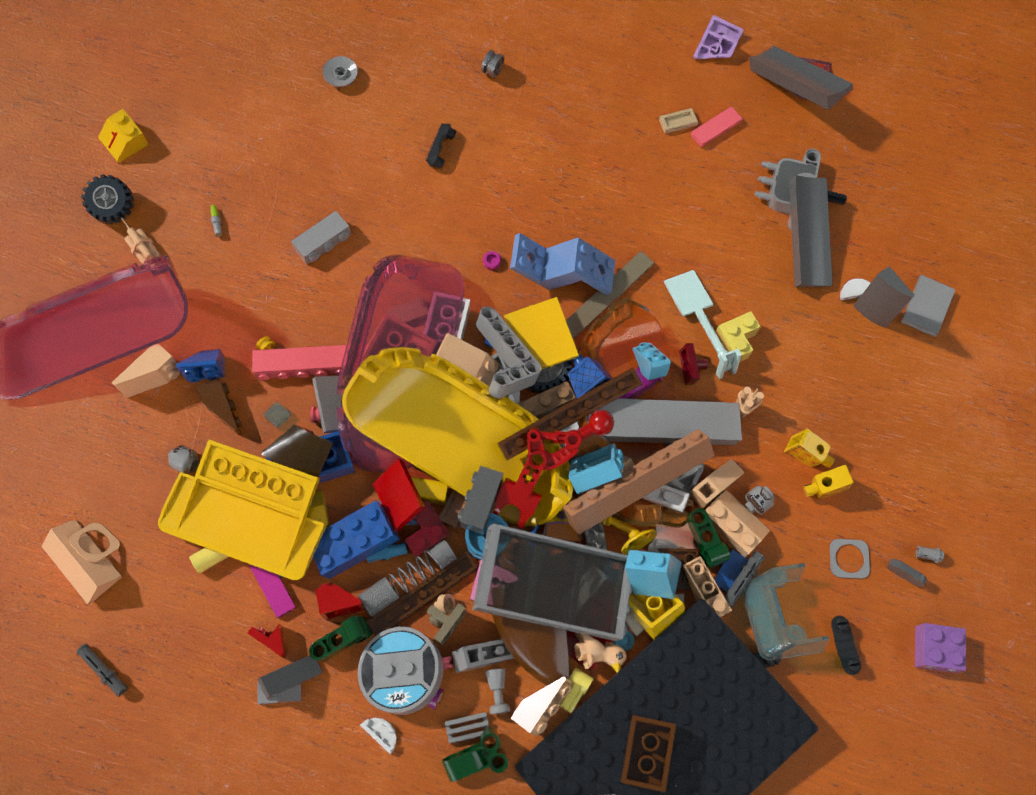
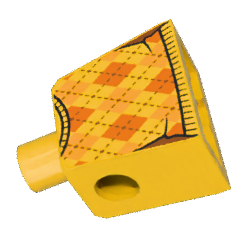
M809 429L793 435L784 450V453L810 467L823 464L830 468L835 461V458L828 454L831 446Z
M845 464L814 476L812 483L803 486L807 497L817 494L818 498L822 499L849 490L853 480Z

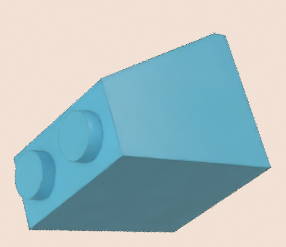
M629 550L625 569L631 587H633V593L674 599L682 564L681 561L671 554Z

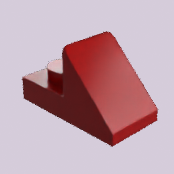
M278 624L270 637H268L270 633L262 627L256 629L252 626L247 634L280 657H286L282 625Z

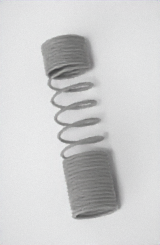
M445 539L440 540L424 551L429 566L419 556L415 557L421 573L410 562H407V568L412 579L401 568H398V573L405 588L392 574H389L392 586L384 577V579L382 578V580L358 595L371 617L399 599L400 596L392 578L408 593V588L400 571L417 587V582L409 565L426 581L418 559L435 575L426 552L436 561L441 569L457 560Z

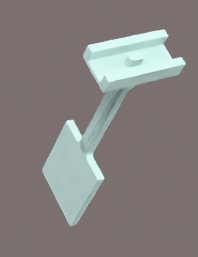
M692 270L664 280V284L682 317L695 313L718 353L719 364L716 375L719 380L723 378L726 371L731 370L732 374H735L742 354L739 349L730 352L725 350L703 312V309L713 306V302L695 271Z

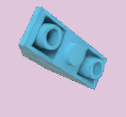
M648 342L633 347L641 373L647 380L667 376L671 362L666 355Z

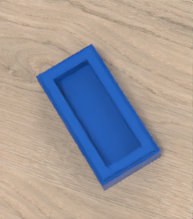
M733 549L730 552L731 559L722 564L714 577L719 589L725 593L728 592L742 571L741 567L748 562L747 558Z

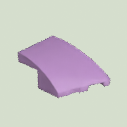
M713 15L693 58H730L744 29Z

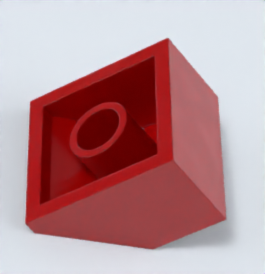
M325 583L320 585L319 589H315L319 613L325 620L366 610L360 599L337 585Z

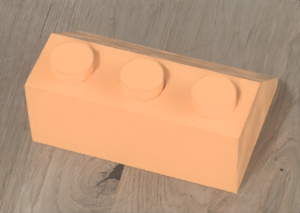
M727 490L705 510L717 534L732 549L744 557L770 531Z

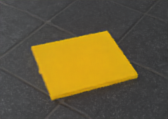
M557 297L504 315L506 324L539 362L541 370L579 357Z

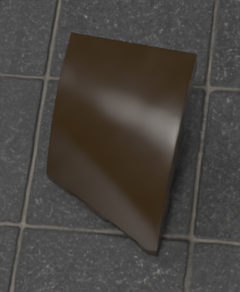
M294 424L270 446L264 449L261 455L278 464L319 477L333 442L314 435L311 430Z

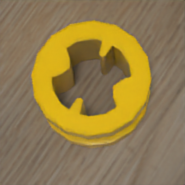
M269 336L261 338L256 344L258 350H269L275 347V342L271 341Z

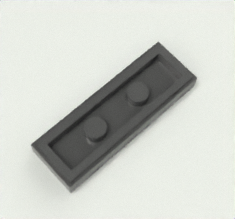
M309 655L261 676L258 682L268 699L319 676L322 670L317 660L312 659Z

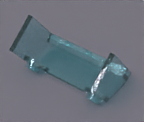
M804 563L771 568L750 580L742 592L759 654L766 660L821 653L829 641L828 636L807 639L806 632L801 626H786L775 588H781L787 582L799 581L805 569Z

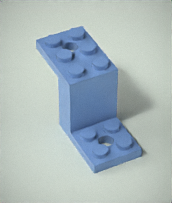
M519 233L514 238L510 269L548 290L583 281L607 295L612 293L615 260L579 237L545 248Z

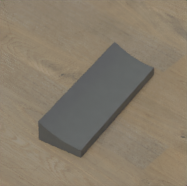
M776 46L762 54L749 57L751 71L827 110L853 90V83Z
M795 175L789 180L795 287H831L833 284L827 178Z

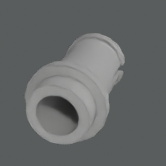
M920 545L917 546L916 558L932 560L934 563L942 562L944 551L940 550V548L932 549Z

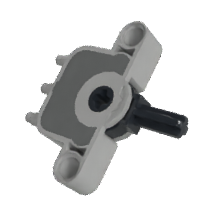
M816 149L807 150L802 161L784 158L778 164L765 161L761 164L766 169L774 170L772 178L759 176L758 182L770 185L769 193L756 191L754 196L767 200L772 210L790 214L788 220L790 230L792 228L789 180L795 175L817 178L821 154ZM827 190L828 202L845 205L846 195Z

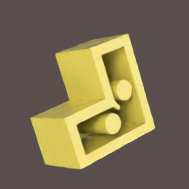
M752 311L719 325L715 333L725 350L730 352L739 349L742 354L741 362L748 359L753 349L747 339L756 335L760 325Z

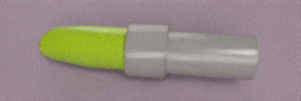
M211 205V222L214 227V233L216 237H221V219L217 207Z

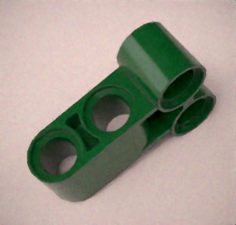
M701 508L690 512L687 516V524L700 550L699 556H701L707 568L709 569L730 560V552L723 542L721 543L708 513ZM694 514L701 516L702 521L700 524L694 521ZM703 532H706V533L709 534V536H710V541H709V542H705V541L703 540V538H702Z
M358 615L350 617L342 622L339 628L312 643L309 648L310 657L314 660L325 661L353 644L361 643L370 638L372 633L364 617H358ZM338 635H341L343 639L340 646H337L335 642ZM322 645L324 647V654L320 657L318 655V648Z
M485 729L481 734V742L453 753L442 760L450 782L460 780L488 767L495 773H501L507 769V753L499 748L500 737L495 729ZM488 736L496 738L495 743L491 745L485 743L484 740ZM496 756H501L504 758V761L497 765L493 763V759Z

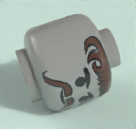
M177 446L168 454L169 466L178 472L188 474L194 472L199 465L197 452L187 446Z
M758 485L745 495L747 501L745 506L751 513L756 512L762 515L774 506L773 499L775 496L768 487Z

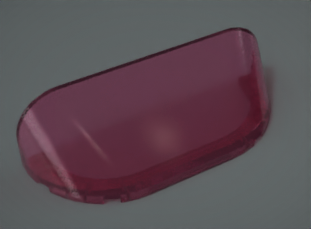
M398 254L388 255L379 260L373 266L374 273L372 276H367L363 283L337 384V394H341V407L336 408L341 440L345 450L351 451L353 455L352 462L360 470L367 472L384 473L398 459L404 461L407 469L412 467L413 464L367 437L351 424L343 409L342 397L344 390L363 361L370 355L379 354L383 349L406 347L419 349L422 355L429 357L432 354L436 355L446 334L449 333L455 336L465 291L463 277L455 267L446 263Z
M158 256L146 259L140 267L137 263L128 265L35 303L19 313V317L12 314L0 320V399L13 400L26 397L163 342L176 335L187 319L188 301L171 258L168 256Z

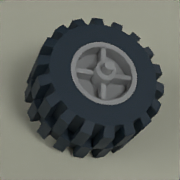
M104 174L100 175V178L97 176L93 177V182H87L89 186L83 188L85 194H82L81 198L84 200L82 202L83 206L92 217L107 224H112V222L120 223L119 220L121 218L127 219L125 215L131 214L130 208L134 207L132 203L134 197L124 182L113 175H108L107 177Z

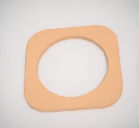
M91 523L69 537L70 546L90 563L101 561L117 551L120 546L119 540L99 523ZM90 531L100 532L107 536L110 546L103 553L91 554L80 547L79 538L84 533Z

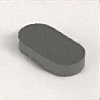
M891 559L887 565L890 571L915 586L924 587L927 582L925 575L900 560Z

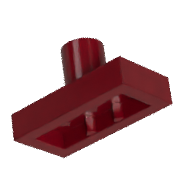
M686 343L679 350L685 385H693L700 379L699 370H706L708 368V361L706 358H696L694 344Z

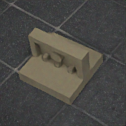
M458 603L449 617L433 605L427 610L429 622L438 629L440 628L434 637L438 645L444 646L466 615V608Z

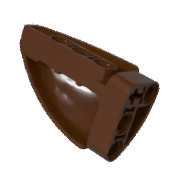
M553 576L537 577L530 616L565 623L561 597L556 594ZM529 579L492 588L490 592L493 608L523 614ZM492 614L498 633L506 648L528 673L546 686L562 677L569 679L566 630Z

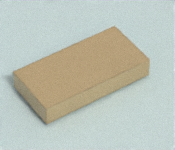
M692 108L659 117L664 134L694 127L698 124Z

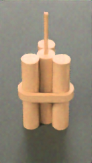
M121 218L128 228L127 233L129 235L125 237V241L131 248V253L137 256L142 265L146 267L154 259H159L161 255L153 245V240L148 238L141 228L136 231L134 228H130L125 220Z
M745 387L738 393L736 403H739L740 418H744L762 404L764 394L762 392L756 394L758 388L754 393H751V388Z

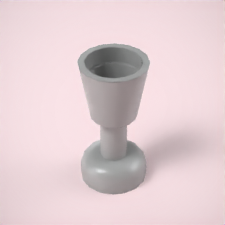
M505 669L485 671L490 690L494 691L495 705L490 707V715L511 712L509 704H503L502 689H504Z

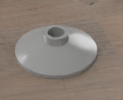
M343 56L328 60L323 67L324 79L330 85L336 87H344L351 84L358 74L355 62Z

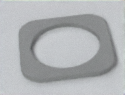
M833 540L830 543V566L833 575L840 578L863 579L867 577L870 572L868 545L862 540ZM853 545L861 551L864 563L859 571L848 573L838 566L836 552L841 546Z

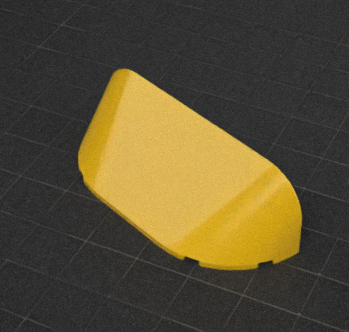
M406 347L383 349L377 355H370L359 366L344 390L342 397L344 412L357 430L466 496L468 489H472L474 484L471 483L475 471L478 472L480 466L502 472L504 478L502 485L506 477L517 482L528 459V449L506 461L497 443L539 420L506 396L503 398L493 397L489 393L490 386L452 362L435 354H432L431 357L422 355L419 349ZM543 440L545 448L550 453L562 449L559 443H554V440ZM535 454L533 455V460L536 463H542L543 457ZM568 461L552 470L542 471L533 491L543 496L534 514L527 520L524 526H536V524L541 525L550 521L572 498L573 485L569 479L570 464ZM531 468L527 475V480L532 478L535 469ZM512 504L505 505L498 514L503 520L518 525L521 515L519 508Z

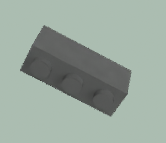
M480 466L478 472H474L471 483H474L471 490L468 489L465 496L466 506L461 508L458 515L462 528L484 535L504 480L502 472Z

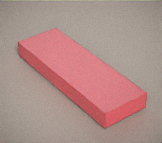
M731 106L693 130L690 135L700 147H703L739 124L743 118Z

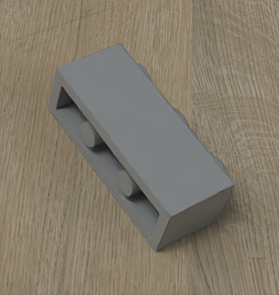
M335 211L292 240L291 243L296 253L308 265L311 262L317 261L325 252L331 251L338 243L346 241L351 235L349 225Z

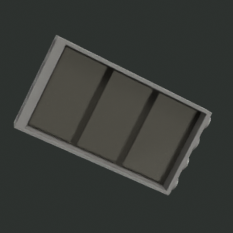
M492 524L487 530L473 610L603 639L622 640L627 631L625 620L630 610L628 599L633 588L625 569L628 555Z

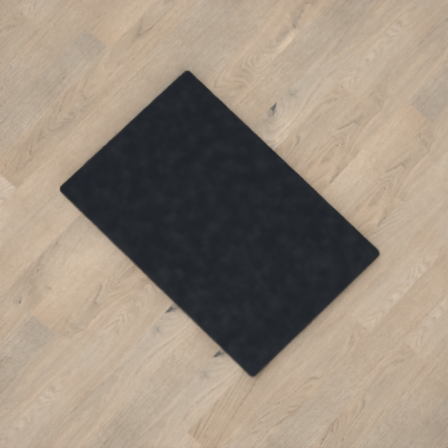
M699 599L515 765V769L536 795H750L818 731V726L704 599ZM632 715L676 724L665 792L621 783Z

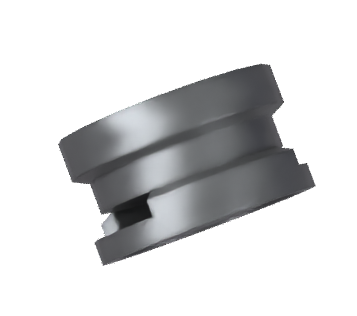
M492 49L489 50L483 60L481 72L496 78L495 75H498L502 69L501 65L504 64L505 56L500 53L496 54Z

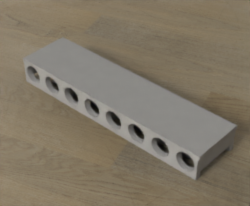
M616 399L598 409L610 412L614 418L613 430L609 434L604 435L611 442L673 443L697 429L706 434L713 445H735L742 441L739 403ZM593 413L586 416L587 424L589 423V418Z

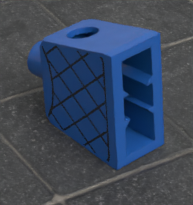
M579 354V357L572 359L575 367L569 371L568 376L576 398L612 379L611 375L598 361L590 357L584 359L581 354Z

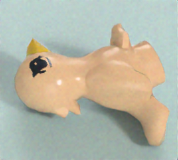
M581 624L580 627L586 628V625ZM576 633V637L580 642L575 645V655L577 660H583L585 669H589L594 662L603 661L612 666L617 673L620 671L621 666L626 661V652L621 646L615 645L612 642H605L606 647H604L598 640L589 635Z

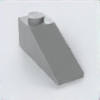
M502 639L461 647L451 652L456 673L514 659Z

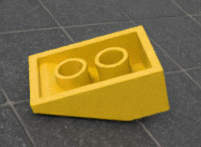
M632 590L628 599L629 611L654 640L686 612L684 604L676 595L674 599L637 595Z

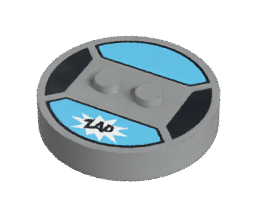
M409 627L390 628L375 636L365 647L358 666V681L365 698L374 707L395 715L411 714L425 707L437 694L443 678V661L439 649L429 637Z

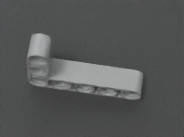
M483 307L479 313L476 326L509 366V368L494 374L489 387V393L495 398H503L533 386L540 374L541 365L496 310L491 307Z

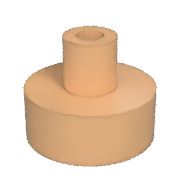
M442 594L438 597L434 606L444 614L450 615L456 607V602L451 594Z

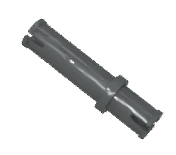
M753 552L746 565L741 567L742 571L724 596L730 608H733V605L751 578L756 576L757 569L765 559L761 553Z
M83 644L78 648L76 654L101 678V683L107 685L117 697H120L128 690V686L120 680L117 672L114 669L111 670L88 644Z

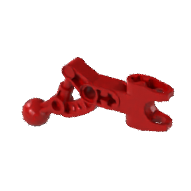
M605 410L595 411L590 416L588 424L568 432H541L537 427L531 428L527 434L528 459L517 482L506 477L497 495L493 514L498 515L505 505H515L521 513L517 526L523 528L527 520L534 514L543 496L533 491L542 471L552 470L571 459L578 452L581 442L593 434L600 436L609 434L613 430L615 423L610 412ZM543 439L554 440V443L566 445L564 448L550 453L545 448ZM533 455H541L543 462L536 463L533 460ZM531 468L535 469L532 478L527 480L526 478Z

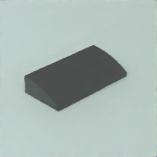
M889 266L877 274L853 306L868 320L886 328L915 295Z

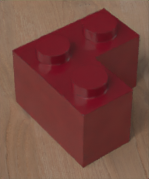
M428 500L423 501L425 507L414 517L419 528L403 538L415 557L449 535V532Z

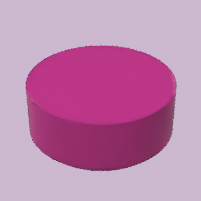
M495 251L487 252L483 257L484 267L488 270L498 269L501 265V256Z

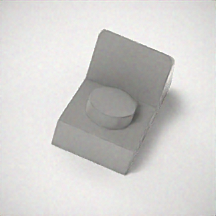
M258 682L259 705L302 701L301 684L267 699Z

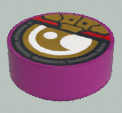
M439 688L437 694L428 703V707L434 710L437 709L444 694L443 689Z

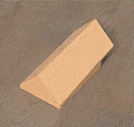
M72 520L51 528L42 548L85 602L90 605L122 576L112 565L113 563L108 557L99 562L90 563L70 546L69 537L82 529L76 520ZM84 533L79 538V545L84 551L91 554L103 553L87 533Z

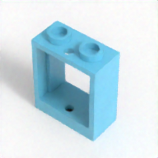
M615 443L570 461L569 479L577 494L622 477V469L624 468L622 460H624V455L621 449L616 448Z

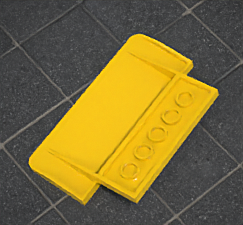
M208 440L195 476L184 472L179 473L158 520L160 530L291 580H299L306 574L327 524L307 517L320 478L213 440Z

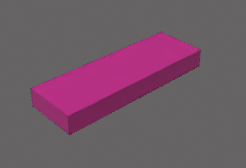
M251 564L249 565L277 618L296 609L278 574Z

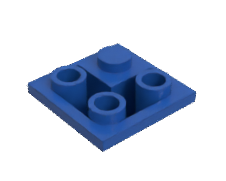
M220 349L200 351L176 364L179 372L189 382L225 377V357Z

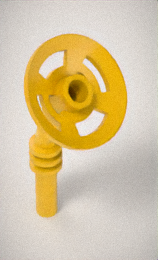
M613 516L601 521L604 525L607 523L610 526L611 524L629 534L630 539L621 549L623 554H629V550L636 551L643 548L657 535L654 529L640 532Z

